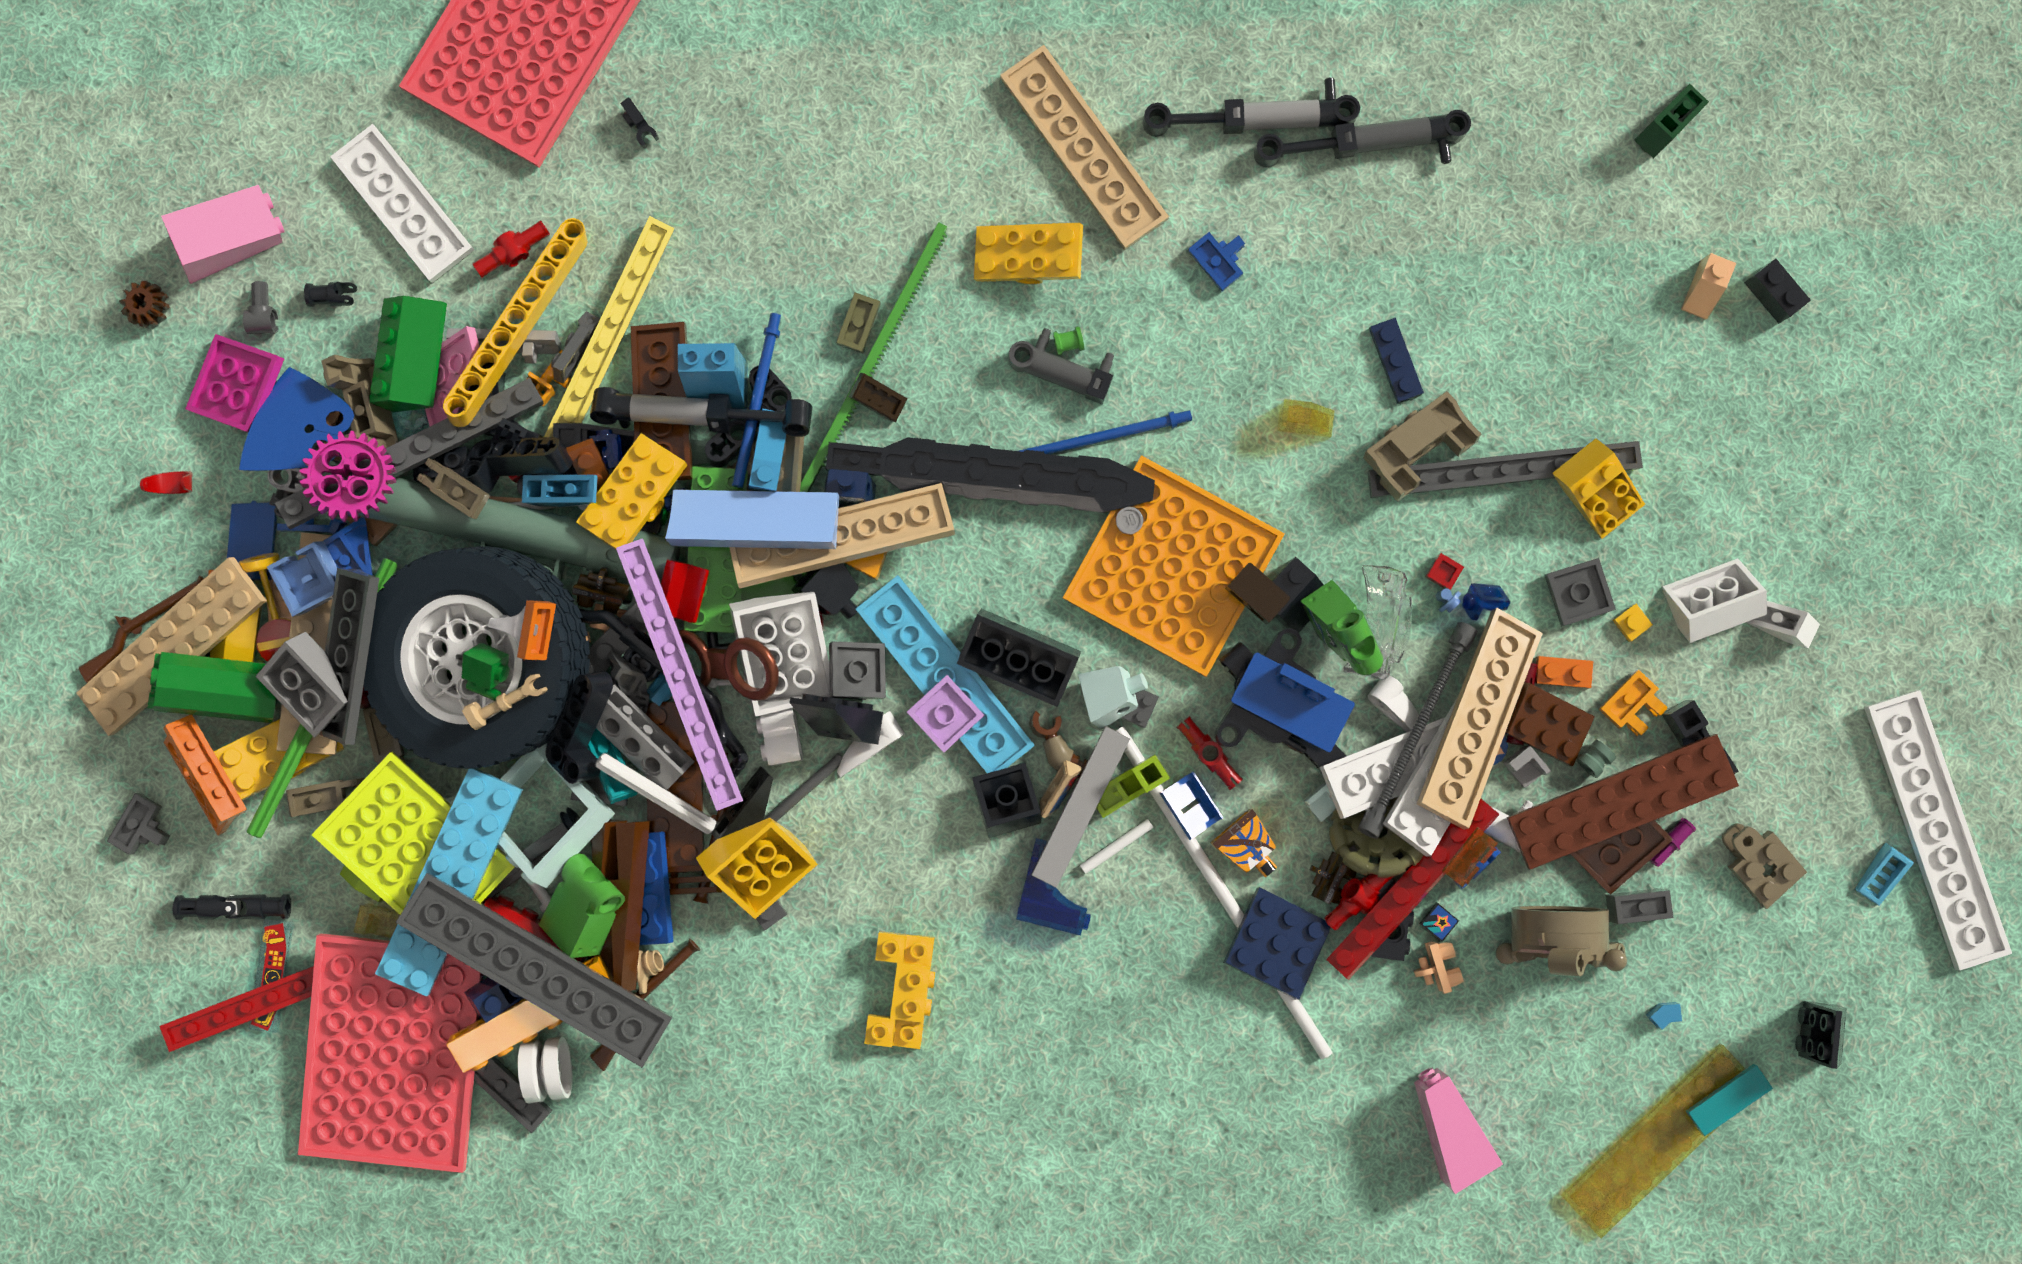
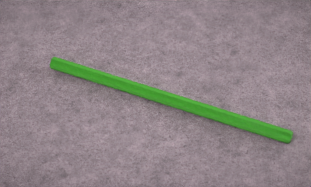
M384 558L375 574V577L379 578L377 593L380 589L384 588L383 585L393 576L397 568V563L390 559ZM301 723L247 829V833L256 838L263 836L312 738V735Z

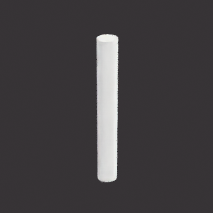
M1146 819L1080 865L1087 874L1154 827Z

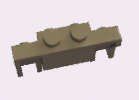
M334 354L321 360L327 386L341 389L345 402L354 412L351 429L356 434L357 439L362 433H365L368 437V442L373 438L377 440V447L383 445L387 448L398 443L391 411L369 403L375 359H354Z
M1448 391L1419 412L1417 410L1411 412L1405 418V422L1399 427L1397 425L1392 426L1384 434L1385 437L1366 450L1364 454V460L1381 477L1379 483L1397 502L1416 489L1421 481L1409 466L1442 442L1457 456H1460L1476 444L1482 435L1466 418L1457 401Z

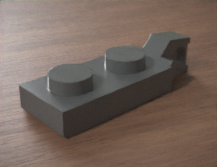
M586 311L578 319V329L575 333L571 332L569 334L564 350L561 354L557 353L552 360L551 367L553 368L554 380L565 383L583 356L600 321L599 317Z

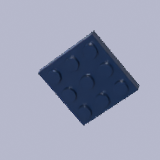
M1257 887L1223 963L1299 1000L1331 927L1327 924L1326 920L1261 887Z

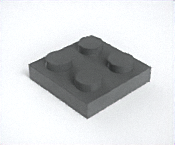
M1599 558L1544 575L1561 626L1616 610Z
M830 642V697L853 699L886 698L885 643Z

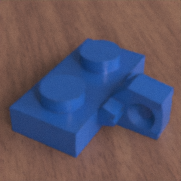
M1208 232L1188 249L1190 255L1221 292L1243 275V271L1235 263L1239 259L1236 253L1245 247V242L1239 235L1226 244L1224 240L1218 243L1211 233Z

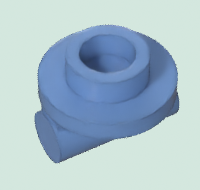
M1449 589L1438 591L1436 599L1443 603L1438 610L1441 613L1445 610L1450 613L1460 604L1461 601L1458 597L1461 593L1456 591L1452 595Z

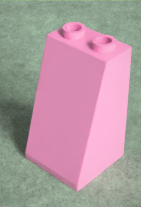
M259 185L161 216L190 284L282 243L281 233L285 232L279 217L273 218L270 209H273L274 206L268 193L263 194Z
M1428 1068L1418 1075L1419 1079L1414 1084L1440 1178L1454 1194H1457L1503 1165L1450 1077L1438 1068L1434 1070L1433 1068Z

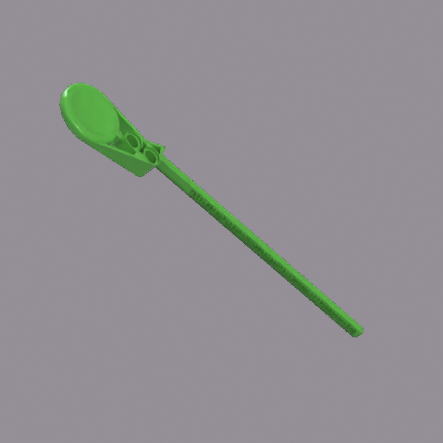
M938 222L859 374L865 373L873 378L871 374H875L874 369H878L876 365H880L878 360L883 361L880 356H885L883 351L887 352L885 348L889 347L887 343H892L890 338H894L892 334H896L895 329L899 330L897 325H901L899 321H903L902 316L906 317L904 312H908L906 307L910 308L908 303H913L911 299H915L913 295L917 294L915 290H920L918 285L922 286L920 281H924L923 277H927L925 272L929 273L927 268H931L930 264H934L932 259H936L934 255H938L936 250L940 251L939 246H943L941 242H945L944 238H947L945 234L947 226ZM855 382L801 482L800 492L810 491L821 468L826 467L824 463L827 462L829 442L837 443L836 440H840L838 436H843L841 431H845L843 427H847L845 423L849 422L848 418H852L850 413L855 414L853 409H857L855 405H859V403L848 397ZM792 575L742 588L741 601L759 597L795 594L791 589L797 581Z

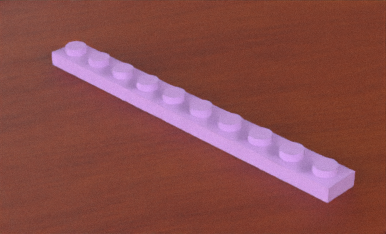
M642 538L617 547L616 550L716 811L743 801V798L645 542Z

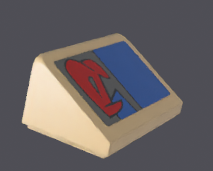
M1067 760L1063 762L1039 801L1041 817H1048L1060 807L1082 772L1083 768Z

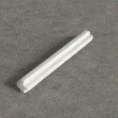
M603 753L597 759L595 766L604 773L705 834H709L714 830L716 821L628 766L606 753Z

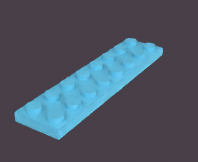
M898 575L856 608V611L880 641L885 643V647L924 695L948 675L985 715L960 740L986 773L1009 767L1035 746L976 672L957 664L961 654L960 651Z
M476 768L468 769L409 900L426 873L434 875L474 899L523 789ZM397 924L375 974L424 996H429L448 953Z

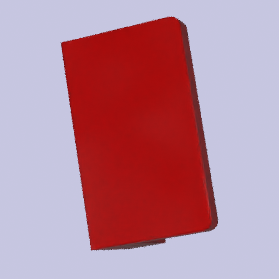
M666 561L661 587L673 618L690 623L697 622L709 574L708 569L679 561Z

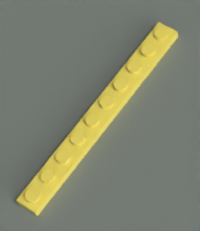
M649 216L544 437H553V423L583 422L592 403L594 390L599 388L672 236L673 227Z

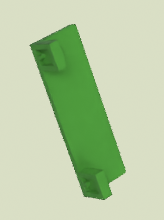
M693 466L691 490L747 491L748 471H746L743 488H737L732 486L735 469ZM688 546V564L708 569L709 574L697 622L690 623L684 621V630L696 633V631L735 633L729 604L741 601L742 588L739 589L730 547Z

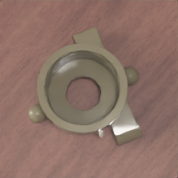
M1511 907V943H1502L1497 947L1495 953L1496 958L1506 965L1512 964L1515 961L1520 963L1527 960H1535L1537 957L1548 958V968L1552 975L1581 977L1587 964H1592L1595 968L1607 967L1609 970L1617 972L1623 970L1627 964L1623 943L1609 942V910L1594 907Z

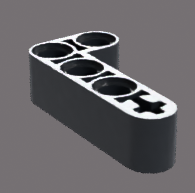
M759 365L755 366L749 374L752 391ZM769 368L767 377L769 381L765 386L760 410L768 409L783 412L785 404L776 405L772 400L780 395L784 396L787 401L791 400V392ZM732 420L729 433L718 432L706 443L705 454L710 465L717 468L723 467L739 455L742 440H734L731 435L736 430L744 431L746 420ZM757 423L753 441L757 439L760 423ZM715 448L718 451L722 450L723 455L721 457L718 454L713 455Z
M557 437L482 440L475 444L460 468L459 475L486 493H489L496 485L500 476L561 474L572 466L573 461Z
M607 672L582 674L575 679L564 709L546 746L547 761L568 783L574 784L593 780L600 774L601 770L595 766L597 758L587 747L612 693L613 681Z

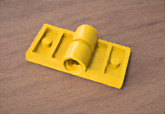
M1081 223L976 226L974 280L979 282L1016 281L1022 284H1040L1043 280L1081 279L1083 225Z
M641 433L597 492L596 503L589 504L576 523L614 549L631 543L645 523L653 521L659 515L664 506V497L687 467V463Z
M280 719L214 751L242 801L269 787L286 753L284 751H277ZM337 742L336 753L344 750L343 745ZM304 753L292 778L306 771V768L332 755Z

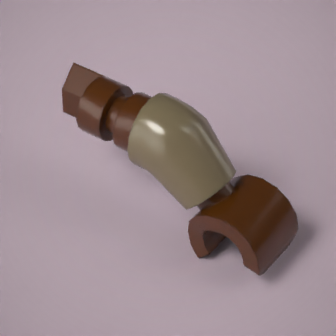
M1035 711L1030 717L1029 726L1034 735L1045 738L1043 746L1050 766L1058 771L1063 762L1067 760L1084 769L1088 760H1079L1080 756L1073 754L1074 750L1067 746L1062 735L1058 736L1057 734L1062 723L1061 716L1053 719L1051 729H1044L1038 721L1040 714Z

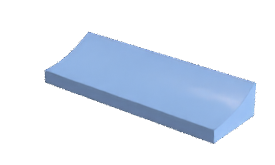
M673 490L671 513L665 539L671 546L836 549L839 494L828 492Z

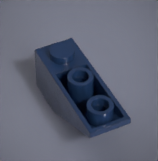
M489 977L464 992L477 1015L486 1023L523 999V997Z

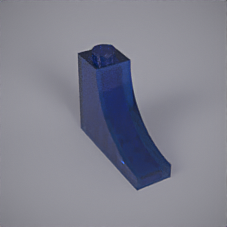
M1036 837L1016 920L1081 936L1082 929H1088L1091 914L1086 913L1087 907L1073 902L1062 894L1058 888L1031 875L1047 843V840Z

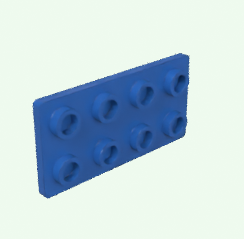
M1254 653L1231 698V702L1326 752L1332 751L1355 706L1354 702L1335 693L1334 688L1286 663L1279 664L1260 653Z

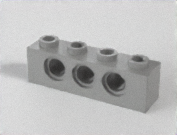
M615 684L613 685L612 693L596 728L652 782L667 790L695 761Z

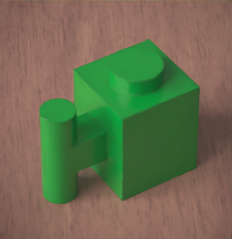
M481 642L463 653L461 678L468 681L466 689L496 701V697L501 695V691L494 689V687L504 682L509 675V654Z

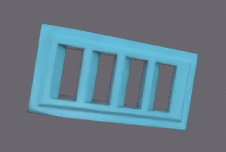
M1885 843L1855 890L1880 906L1914 862L1888 843ZM1891 857L1898 861L1896 866L1889 862ZM1884 866L1892 870L1890 876L1881 870ZM1877 875H1879L1880 877L1885 879L1886 882L1883 885L1874 878ZM1870 883L1880 889L1878 895L1867 888Z

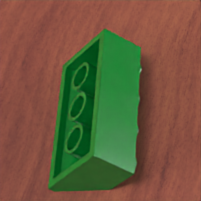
M410 296L383 299L369 403L391 412L433 408L447 303Z

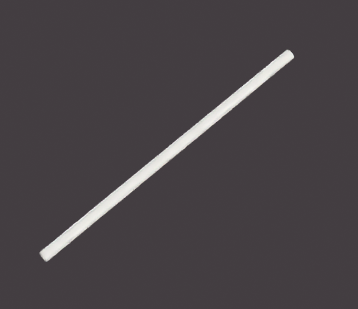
M1122 726L1116 730L1130 738L1124 752L1132 765L1135 766L1145 760L1125 727ZM1157 786L1149 792L1238 929L1244 917L1243 911L1196 838L1188 839L1160 795L1164 791L1163 786ZM1277 990L1320 1059L1322 1060L1332 1054L1330 1047L1301 1002Z

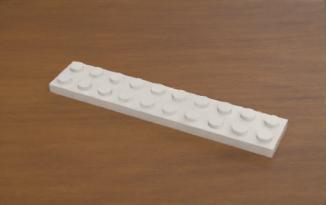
M1915 690L1865 706L1864 709L1955 970H1963L2012 954L1921 691Z

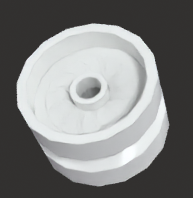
M564 1037L548 1038L544 1045L538 1040L521 1043L518 1052V1077L522 1096L526 1103L543 1102L547 1095L552 1100L568 1099L571 1095L573 1080L571 1056L568 1043Z

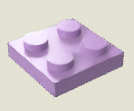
M948 675L907 711L910 717L943 753L985 716Z

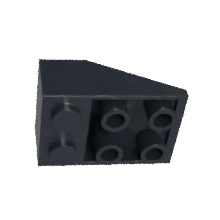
M803 693L802 699L790 697L789 703L818 736L879 744L883 712L873 710L872 704Z
M1803 1001V1007H1800L1798 1011L1801 1031L1795 1041L1798 1056L1823 1066L1837 1069L1842 1064L1847 1008L1834 1004Z

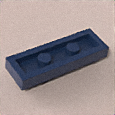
M1396 317L1370 326L1369 331L1396 402L1400 403L1422 395L1424 392Z

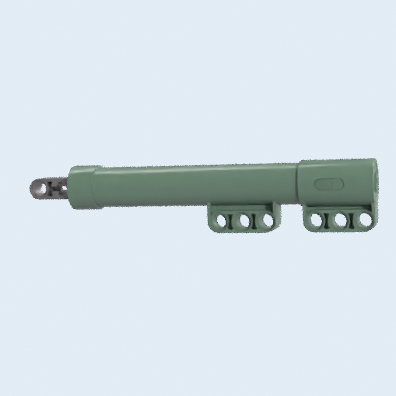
M335 460L329 462V466L340 464V461ZM303 468L284 469L289 475L288 482L282 479V470H269L267 474L268 481L273 487L293 493L306 488L302 487L300 481L307 477L302 476L299 472ZM325 472V473H323V476L332 475V474ZM397 477L395 478L396 483L388 484L394 493L384 494L388 503L378 502L379 512L372 508L368 510L370 519L480 543L484 547H498L518 552L520 555H525L537 561L536 564L543 565L551 571V575H555L560 581L563 576L565 563L586 568L588 575L589 572L599 574L602 567L608 568V577L616 578L617 583L629 585V590L633 595V600H624L620 609L628 611L636 603L617 550L576 523L578 520L576 518L488 498L478 518L473 519L429 491L430 488L423 483ZM359 513V516L365 517L363 513ZM640 531L632 542L643 538L661 584L666 561H678L681 546H671L665 539L666 536ZM595 600V603L604 605V602Z

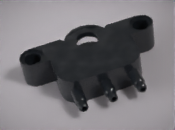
M1285 629L1278 632L1263 655L1279 664L1286 663L1316 679L1311 672L1292 661L1302 644L1300 634L1294 629ZM1284 634L1290 635L1294 640V645L1291 649H1286L1281 644V638ZM1244 669L1236 677V680L1234 682V692L1246 669ZM1234 703L1231 704L1215 730V740L1222 747L1236 746L1248 730L1265 742L1283 743L1300 754H1304L1307 750V747L1292 737L1288 731ZM1225 727H1230L1235 732V738L1230 743L1225 742L1221 737V732Z

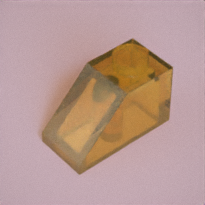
M1284 399L1280 404L1277 431L1331 438L1335 410L1312 402Z

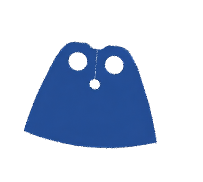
M289 367L275 383L272 392L258 410L251 424L242 451L239 470L267 471L308 467L302 461L303 458L312 459L313 456L308 449H312L318 440L328 442V434L334 440L338 439L339 431L343 433L349 429L354 418V412L345 401L326 387ZM334 411L341 412L344 418L339 425L330 426L326 423V417L329 413ZM307 425L314 426V430L310 433L305 432L304 429Z

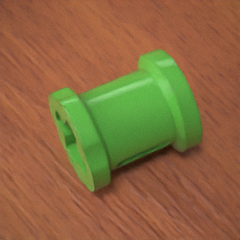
M1079 326L1075 327V330L1065 333L1053 332L1058 356L1069 350H1084L1083 337Z

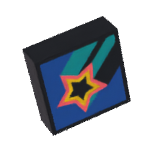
M1436 902L1419 924L1439 941L1443 942L1459 920Z

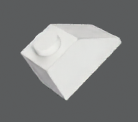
M1767 601V615L1747 622L1782 641L1807 649L1820 625L1808 612Z

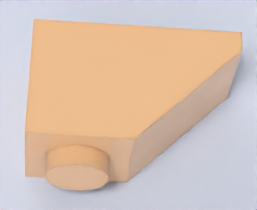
M1713 253L1703 258L1699 263L1681 310L1705 320L1708 319L1726 290L1736 263Z

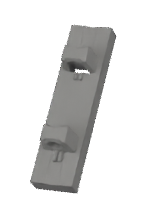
M447 328L446 339L461 329ZM475 329L479 346H481L491 329ZM531 330L517 353H522L525 363L535 364L538 354L559 353L561 342L556 331ZM500 341L496 346H505L508 341Z

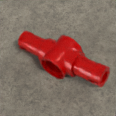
M541 220L522 233L519 231L516 233L514 231L505 232L494 241V247L491 248L492 252L472 265L481 278L501 265L503 267L506 265L508 267H515L519 264L518 261L528 258V251L531 250L530 247L550 235Z
M1190 716L1187 717L1184 722L1188 725L1189 729L1182 722L1176 728L1192 744L1191 749L1196 753L1199 761L1205 764L1212 773L1215 772L1229 790L1233 789L1236 785L1230 778L1232 777L1237 784L1243 778L1228 763L1227 760L1229 758L1223 753L1221 746L1214 742L1208 734H1204ZM1208 745L1214 746L1217 750V755L1212 761H1206L1202 755L1203 749Z
M1371 874L1367 878L1363 877L1361 880L1356 878L1349 880L1342 889L1341 902L1324 917L1327 924L1337 931L1352 915L1356 916L1359 912L1362 914L1369 913L1378 903L1379 890L1393 877L1378 878V875Z

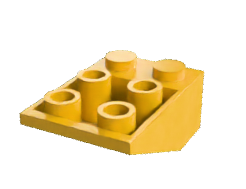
M1597 438L1552 473L1563 491L1601 539L1645 505L1615 453Z

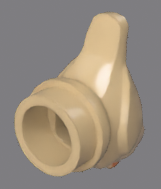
M639 949L636 981L638 982L640 994L647 993L649 977L657 975L664 968L663 958L658 950H647L644 952Z

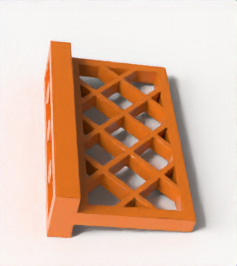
M188 715L164 726L163 729L167 734L164 744L216 834L219 836L226 832L235 817L245 813L247 808L193 715Z

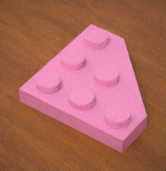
M466 326L442 342L433 408L425 409L429 427L448 418L443 409L444 400L480 347L475 328ZM463 407L455 408L452 413L457 414L463 411Z

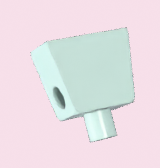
M1121 666L1078 675L1090 722L1100 729L1137 709L1138 703L1135 693L1148 688L1147 681L1142 673L1130 677L1129 672Z

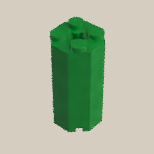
M161 652V654L155 653L150 680L151 692L149 693L147 708L159 712L272 723L276 697L256 677L266 665L264 663Z

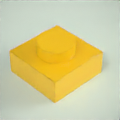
M1637 603L1612 620L1628 642L1633 641L1653 626Z

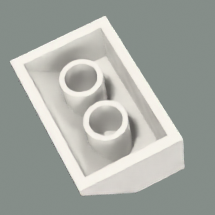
M1738 558L1662 586L1676 625L1690 643L1767 615V591Z

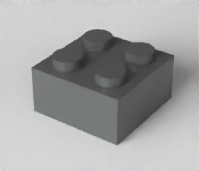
M1142 690L1135 693L1138 703L1137 709L1123 716L1122 719L1146 728L1159 696Z

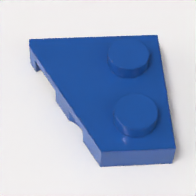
M364 517L359 518L358 521L351 523L323 540L337 568L359 569L373 576L367 523Z

